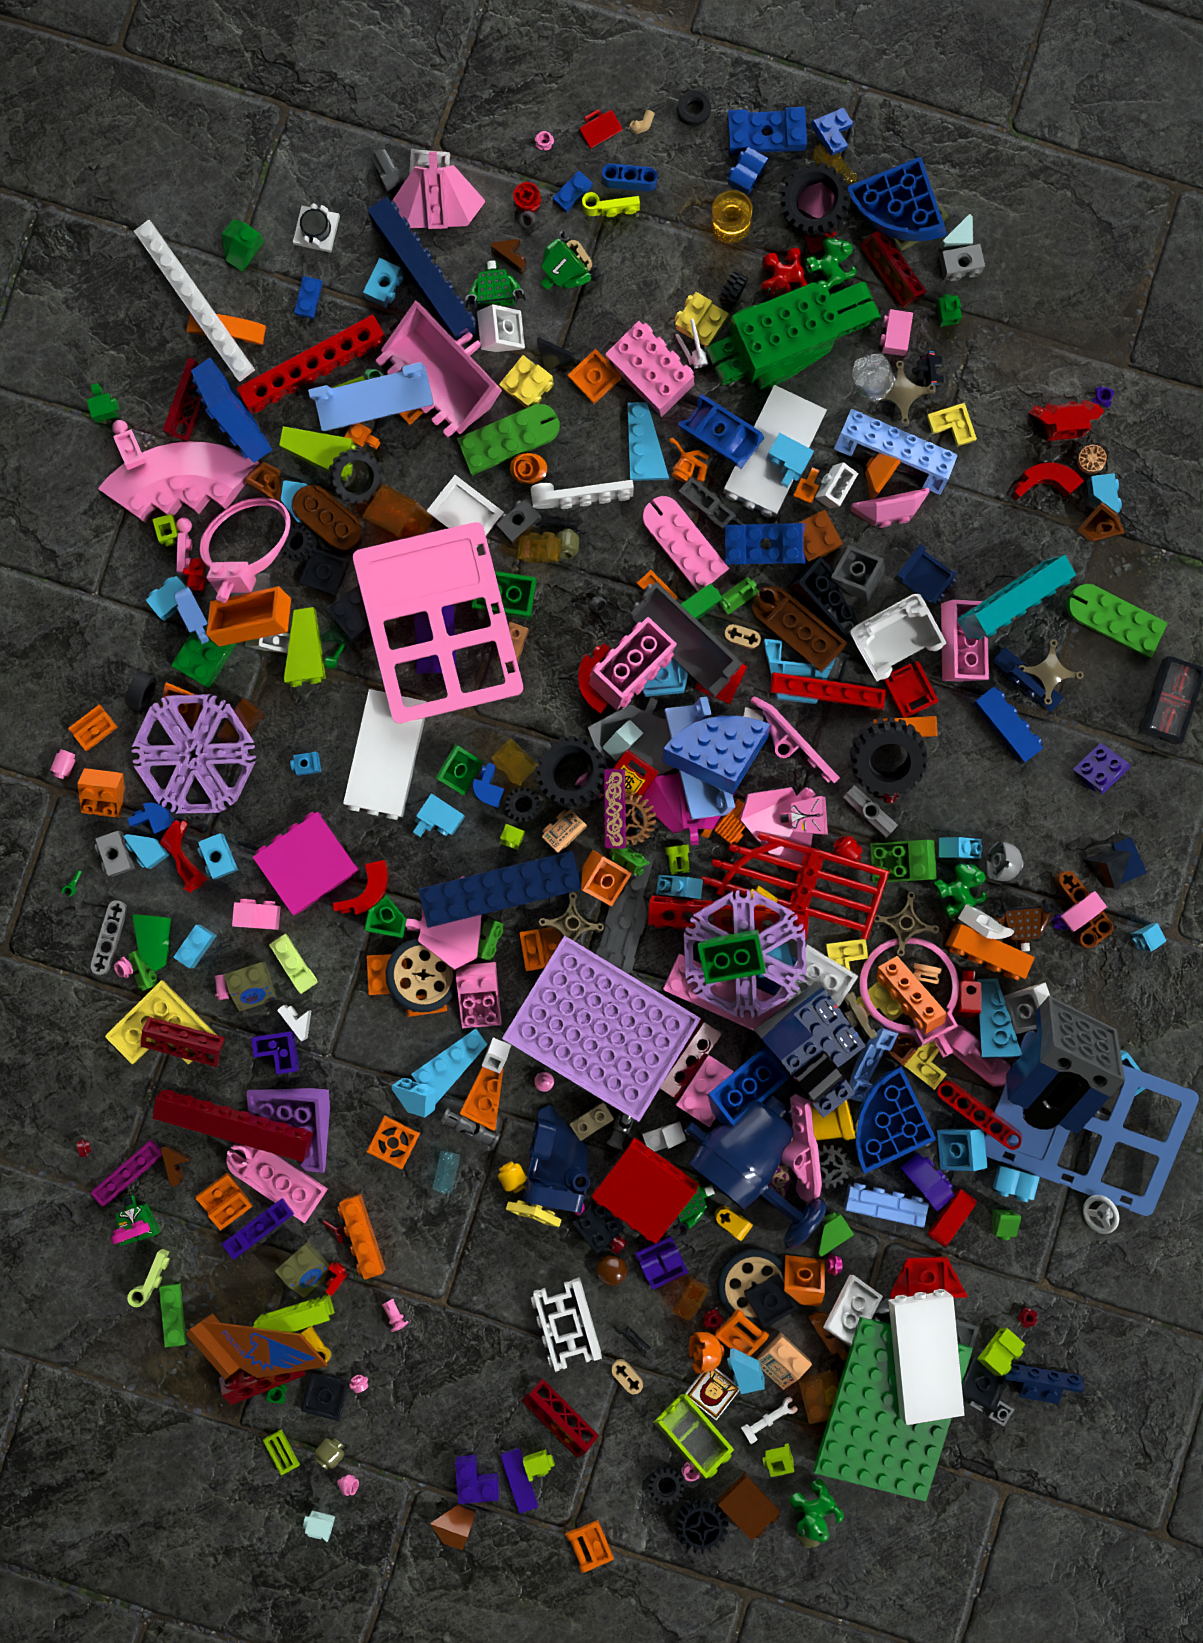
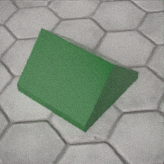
M455 744L437 774L436 779L464 795L483 761Z

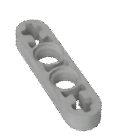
M115 900L108 905L90 966L91 971L96 975L106 974L111 968L127 914V905L123 901ZM118 904H120L119 908L122 909L116 915V918H120L119 921L110 919V916L115 917L116 911L113 910V907L118 906ZM111 922L117 926V930L113 934L107 931V926ZM105 941L111 944V950L107 953L101 949V945ZM98 955L109 956L108 959H103L102 965L105 968L98 971L99 967L96 964L102 960V957H98Z

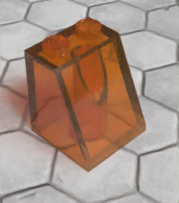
M385 484L377 491L376 496L362 516L371 525L395 540L423 535L434 519L417 501Z

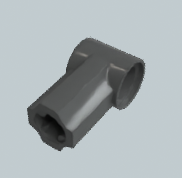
M380 149L374 152L371 160L380 174L379 177L386 191L404 183L401 173L393 165L386 150Z

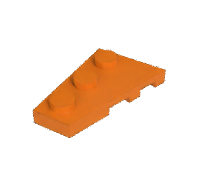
M482 1067L460 1114L495 1131L504 1068H502L500 1073Z

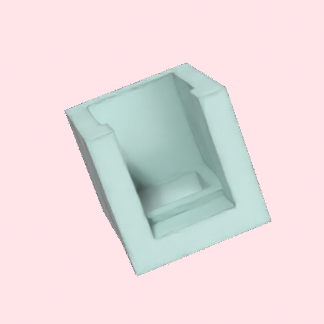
M311 1511L309 1517H305L302 1529H306L305 1534H308L309 1537L323 1538L328 1542L335 1516Z

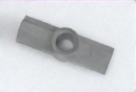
M855 785L843 796V799L884 837L890 835L898 826L880 809L878 804L872 802ZM867 806L874 808V816L870 817L866 814Z

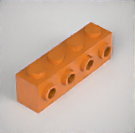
M898 956L878 967L877 981L889 991L890 997L901 1005L902 1011L912 1018L914 1025L927 1034L945 1023V1010Z
M362 1194L343 1199L339 1203L338 1212L340 1217L345 1220L344 1230L346 1236L351 1238L352 1244L350 1249L352 1255L357 1257L358 1264H356L359 1275H363L365 1280L383 1274L386 1269Z

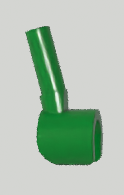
M341 643L333 657H326L325 665L327 668L334 669L337 667L339 655L345 647L344 644Z
M77 870L70 884L62 888V894L66 893L68 888L71 889L69 897L76 894L77 889L75 886L82 873L81 871Z

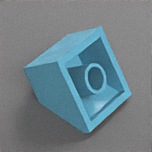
M981 1128L937 1130L941 1170L977 1171L987 1168L984 1130Z

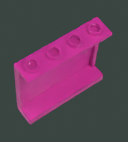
M319 812L309 813L304 817L305 821L301 824L295 823L290 826L288 833L283 836L282 834L276 836L271 840L273 842L271 845L260 847L255 851L256 855L253 856V859L292 915L299 914L360 871Z

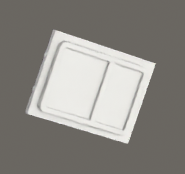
M454 475L427 510L430 515L447 528L479 522L483 525L485 535L490 532L494 525L497 524L499 517L504 514L502 510L456 475Z

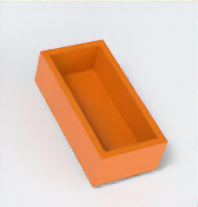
M278 586L228 597L226 603L217 600L210 601L206 635L220 647L287 633L291 598Z
M954 924L945 945L950 948L949 952L958 956L966 955L968 956L967 960L975 964L984 963L986 964V969L999 973L1002 971L1004 972V977L1017 981L1019 979H1026L1035 958L996 939L986 938L976 930L962 924Z

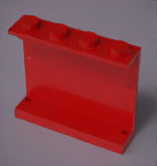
M634 1137L627 1150L600 1186L596 1187L591 1197L598 1205L610 1210L612 1215L625 1221L630 1228L636 1229L647 1240L657 1244L695 1195L699 1183Z

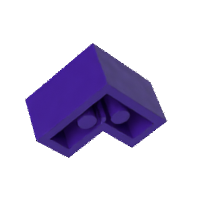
M294 1031L251 1038L254 1057L274 1055L276 1074L300 1070Z
M917 1153L901 1169L919 1189L925 1199L938 1211L955 1197L950 1190L953 1186L939 1169L935 1171L932 1168L935 1165L927 1156L923 1158Z
M477 1455L458 1456L455 1462L458 1503L498 1501L500 1497L498 1473L478 1475Z

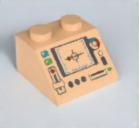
M571 809L568 812L566 810L562 811L556 817L558 821L554 825L550 823L542 831L544 833L542 838L558 854L587 827Z
M781 1332L756 1358L760 1362L762 1370L783 1390L799 1380L812 1365L810 1359Z

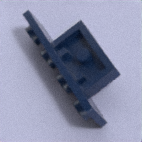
M1006 647L992 660V663L1010 677L1009 679L1012 683L1024 689L1027 696L1032 699L1034 698L1049 712H1052L1063 700V696L1053 689L1051 693L1052 703L1044 705L1042 701L1046 691L1043 689L1042 684L1036 677L1023 672L1022 668L1018 667L1020 665L1028 666Z
M1011 1364L1010 1371L1004 1375L1006 1380L1021 1382L1018 1391L1020 1398L1059 1404L1063 1390L1080 1393L1084 1391L1083 1379L1080 1375Z

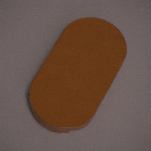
M307 485L300 488L294 494L292 510L296 518L330 547L344 551L353 548L361 538L359 520L323 488Z

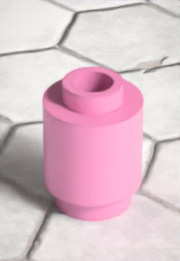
M60 749L59 753H56L50 769L53 771V776L64 779L65 776L69 777L76 761L74 759L75 754Z

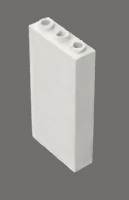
M774 385L754 428L762 432L764 440L742 469L734 467L723 491L726 494V498L732 501H741L745 507L752 510L755 508L760 510L763 516L775 518L794 479H792L788 488L781 485L785 477L781 473L783 466H775L770 463V459L767 458L768 452L779 432L809 448L827 409Z
M371 689L368 691L343 804L347 805L349 810L359 812L360 808L366 809L367 814L378 816L380 812L386 814V818L397 820L398 817H403L425 718L402 724L394 722L385 692ZM401 696L405 707L427 703V701Z
M938 1289L934 1290V1293L918 1292L914 1296L899 1295L895 1299L888 1300L900 1419L906 1425L964 1416L953 1296L946 1290Z

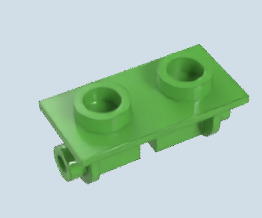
M747 577L722 595V600L719 603L728 615L753 598L756 592L759 593L756 583Z
M628 845L624 849L609 848L611 849L609 853L611 859L621 866H625L627 862L625 869L635 876H641L644 872L642 867L650 864L649 861L644 859L643 855L634 852Z
M489 918L487 922L484 921L480 934L486 936V939L480 938L478 957L491 961L496 952L498 939L503 933V923Z
M138 950L128 954V961L132 965L133 972L139 970V974L134 975L138 988L145 991L155 987L158 984L157 976L139 958Z

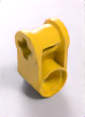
M720 1206L715 1210L717 1223L740 1241L744 1239L753 1226L749 1220L727 1206ZM721 1213H722V1214H726V1213H727L728 1218H727V1219H726V1218H723V1219H722L721 1216H720V1214H721Z

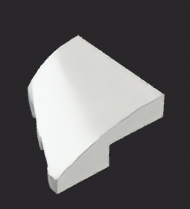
M965 905L958 919L986 938L1001 939L1009 937L1014 933V930L1002 926L994 918L968 905Z

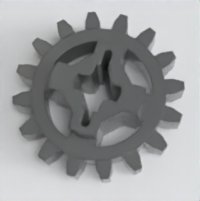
M830 1144L829 1149L825 1145H822L821 1151L818 1149L819 1158L826 1154L825 1158L819 1160L820 1169L824 1172V1178L821 1177V1182L824 1183L825 1188H828L829 1184L836 1188V1182L844 1184L842 1178H848L849 1176L846 1174V1171H851V1168L847 1166L851 1161L845 1159L847 1153L843 1152L840 1154L841 1148L838 1146L834 1150L833 1144ZM835 1154L839 1156L842 1164L835 1161ZM829 1161H831V1164L836 1167H831L828 1171L823 1165H828ZM840 1172V1174L837 1177L833 1178L834 1174Z

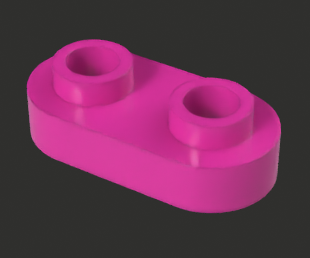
M141 1220L131 1224L132 1228L125 1230L122 1227L112 1231L113 1235L110 1236L112 1245L150 1231L148 1222L144 1223Z

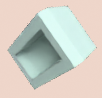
M969 214L942 241L939 248L941 250H952L972 246L973 216Z
M629 720L615 732L602 748L617 761L644 733Z

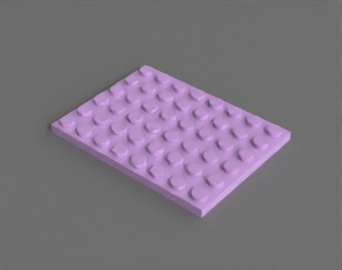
M564 935L502 1039L639 1122L701 1018Z

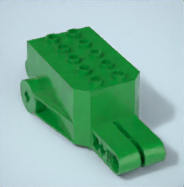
M813 282L765 303L744 308L730 317L731 323L728 331L730 337L713 343L706 349L713 366H716L714 369L721 385H727L747 376L751 385L758 383L760 390L770 389L774 385L777 386L831 352L836 339L880 320L881 316L875 302L871 301L873 298L866 282L855 284L831 295L827 287Z

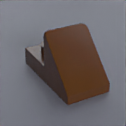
M520 239L498 241L490 245L493 254L520 274L525 272L527 269L525 258L519 253L515 254L521 245Z
M170 1145L161 1148L170 1186L179 1185L183 1182L184 1173L178 1164L190 1161L192 1158Z

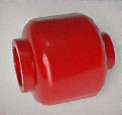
M841 836L833 844L834 854L855 861L861 859L862 847L852 836Z

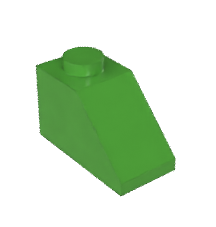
M993 1209L992 1234L998 1236L999 1240H1010V1237H1016L1021 1216L1013 1210Z
M835 1212L830 1213L824 1218L825 1221L822 1222L817 1252L821 1257L854 1235L839 1212L836 1214Z

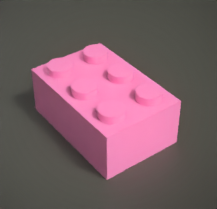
M708 1054L697 1069L694 1077L685 1087V1091L676 1101V1106L710 1127L716 1117L712 1113L707 1094L734 1071Z

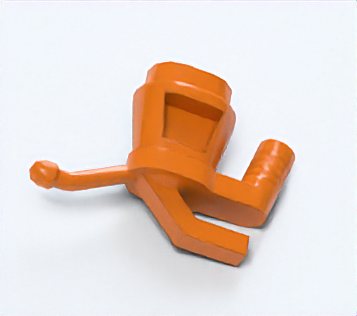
M670 438L669 442L674 443L681 453L679 461L673 467L672 476L686 483L692 477L694 467L699 468L697 481L704 482L707 465L694 456H699L707 461L709 455L700 450L686 453L674 438Z

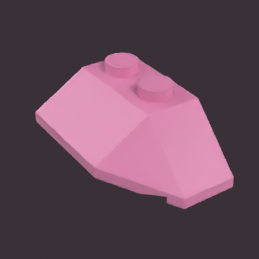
M929 488L856 502L852 503L850 510L873 526L879 525L880 528L890 526L892 522L897 521L899 524H903L912 519L930 491Z

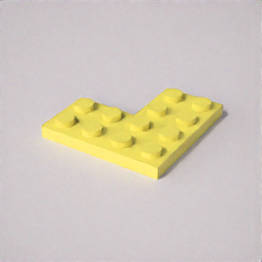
M161 980L105 1037L131 1064H135L149 1050L141 1047L142 1029L149 1017L214 1035L217 1034L164 980ZM147 1037V1041L156 1043L154 1039ZM168 1043L171 1048H176L173 1044ZM186 1048L189 1053H195L192 1049ZM182 1058L187 1064H190L192 1062L191 1060Z

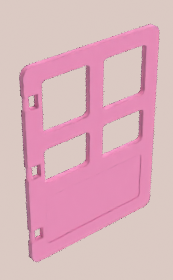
M473 522L355 551L353 561L394 722L402 724L517 696L522 693L523 683L485 531L481 523ZM483 544L485 555L478 556L476 546ZM484 598L491 626L449 636L446 632L441 612L442 607ZM491 604H498L499 614L493 615ZM419 612H427L433 640L391 650L384 622ZM494 641L497 645L505 683L463 693L460 688L452 652ZM437 655L448 696L444 699L405 707L395 673V665ZM512 662L513 673L508 674L505 663Z

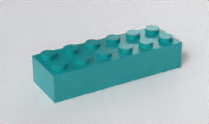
M1066 555L1044 560L959 617L957 621L967 639L976 638L979 640L985 636L986 638L991 637L997 633V628L1009 625L1012 622L1011 619L1015 616L1017 618L1024 615L1028 607H1035L1042 602L1041 599L1043 597L1047 598L1055 594L1056 588L1059 586L1062 588L1071 583L1070 579L1076 576V573Z

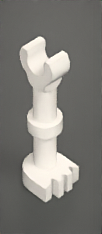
M791 1397L785 1398L780 1408L769 1415L765 1414L763 1419L754 1425L749 1426L746 1424L741 1427L751 1444L758 1440L755 1436L756 1432L767 1425L771 1426L773 1421L787 1413L793 1414L797 1412L796 1406L791 1409L787 1407L788 1403L792 1401Z

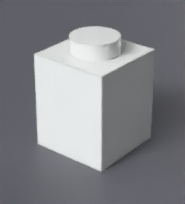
M493 1038L487 1049L482 1067L500 1073L507 1060L511 1045Z

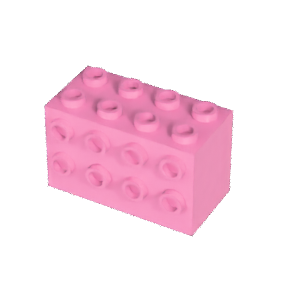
M638 321L605 355L607 361L619 372L622 378L662 417L695 385L694 372L688 365L683 366L679 361L680 357L673 350L671 352L665 347L666 343L660 337L656 338L653 335V330L647 323L642 324Z
M649 617L642 623L639 622L632 629L633 632L629 636H624L619 642V646L615 650L611 649L605 656L606 659L602 663L598 662L592 668V673L589 675L591 677L589 685L616 711L620 707L624 709L631 702L634 693L638 695L645 688L644 685L648 682L647 680L651 682L658 675L661 666L665 668L675 655L673 651L677 643Z

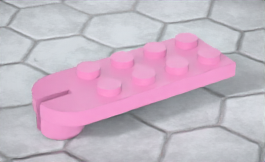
M660 496L651 501L662 512V516L658 514L650 502L646 505L642 514L644 526L697 592L714 582L729 569L674 499Z
M235 1143L227 1153V1166L233 1175L274 1203L283 1198L294 1212L293 1216L306 1223L328 1190V1188L279 1155ZM233 1150H239L241 1153L246 1155V1159Z

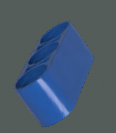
M607 164L602 169V183L608 188L649 192L657 186L658 175L656 170L651 167ZM611 173L614 174L615 177L607 178L606 175ZM631 175L634 179L627 180L625 177ZM646 177L653 178V181L647 182L644 179Z

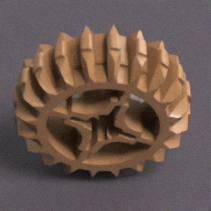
M625 792L626 804L632 805V808L626 811V845L630 843V840L633 845H636L637 841L642 843L644 837L649 838V832L654 831L655 828L652 825L656 824V820L651 818L655 817L656 813L650 812L653 805H646L649 801L648 799L641 801V794L635 798L634 792L630 793V796ZM638 810L642 812L644 821L639 817ZM631 814L633 821L628 824L627 816ZM630 827L642 828V830L637 833L627 832L628 829H630Z

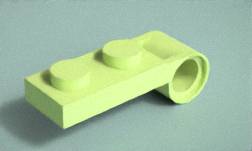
M287 934L269 944L292 983L301 994L318 983L316 977L306 966Z
M161 1249L157 1252L144 1286H137L129 1292L127 1299L131 1306H142L150 1298L152 1290L158 1288L162 1280L160 1276L161 1271L166 1269L170 1258H167L169 1251ZM135 1292H140L143 1295L142 1301L135 1298Z

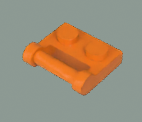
M737 1309L715 1332V1336L730 1349L735 1348L748 1356H751L769 1337L765 1330H760L747 1319L740 1309ZM740 1322L757 1338L753 1340L739 1327H737L736 1324Z
M599 1520L578 1529L570 1530L565 1534L576 1554L581 1573L614 1560ZM582 1536L585 1541L587 1549L592 1558L591 1561L586 1560V1557L578 1541V1537Z

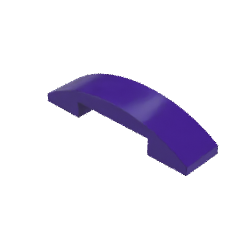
M281 1198L222 1243V1246L234 1260L294 1215V1212L285 1200Z

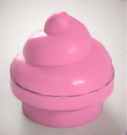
M540 1072L536 1075L534 1083L538 1090L546 1092L553 1087L554 1078L548 1072Z
M347 1475L339 1479L337 1484L342 1494L349 1496L356 1493L359 1481L355 1476Z

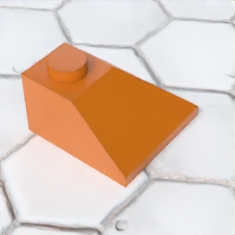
M878 453L876 458L872 456L865 465L868 467L865 476L870 500L878 496L901 462L900 460Z
M592 850L583 865L581 890L613 906L632 873L602 854Z
M785 1255L784 1291L801 1305L821 1307L825 1294V1260Z

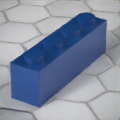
M993 687L972 704L1017 760L1023 764L1043 749L1042 741L1036 734L1033 735L1031 733L1029 724L1024 719L1018 717L1016 708L1006 702L1004 693L999 688Z

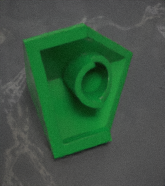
M386 895L368 910L364 930L403 938L407 919L389 896Z

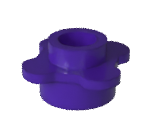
M1098 386L1095 389L1096 395L1092 401L1096 404L1104 405L1105 408L1110 407L1114 391L1107 387Z
M1058 914L1054 919H1051V922L1054 923V928L1060 930L1069 929L1060 917L1063 914Z

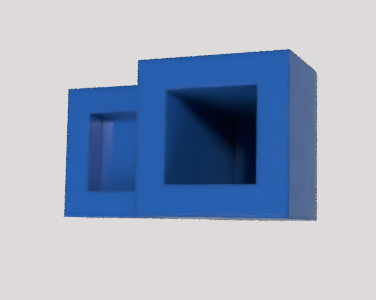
M488 763L487 767L483 766L480 777L482 781L474 779L473 789L480 801L499 809L505 790L491 784L496 765Z
M144 803L145 812L139 810L132 813V817L127 818L129 825L133 827L150 821L155 834L166 832L174 822L171 812L166 807L156 803Z

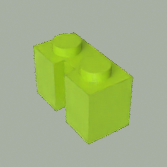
M1000 1328L977 1360L994 1375H1006L1012 1367V1359H1018L1023 1353L1022 1348L1025 1346V1343L1008 1328Z

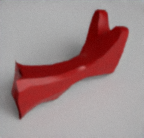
M175 820L164 834L160 844L173 855L178 874L185 883L183 890L191 893L193 890L201 887L208 878L190 862L181 849L182 838L188 822L183 820L180 823Z

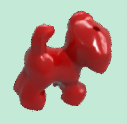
M792 248L787 251L786 261L791 265L781 264L776 253H770L763 257L761 261L764 270L772 271L773 278L764 281L761 285V290L770 296L771 299L791 292L789 282L799 283L800 288L808 285L804 278L803 267L801 266V251L799 248Z

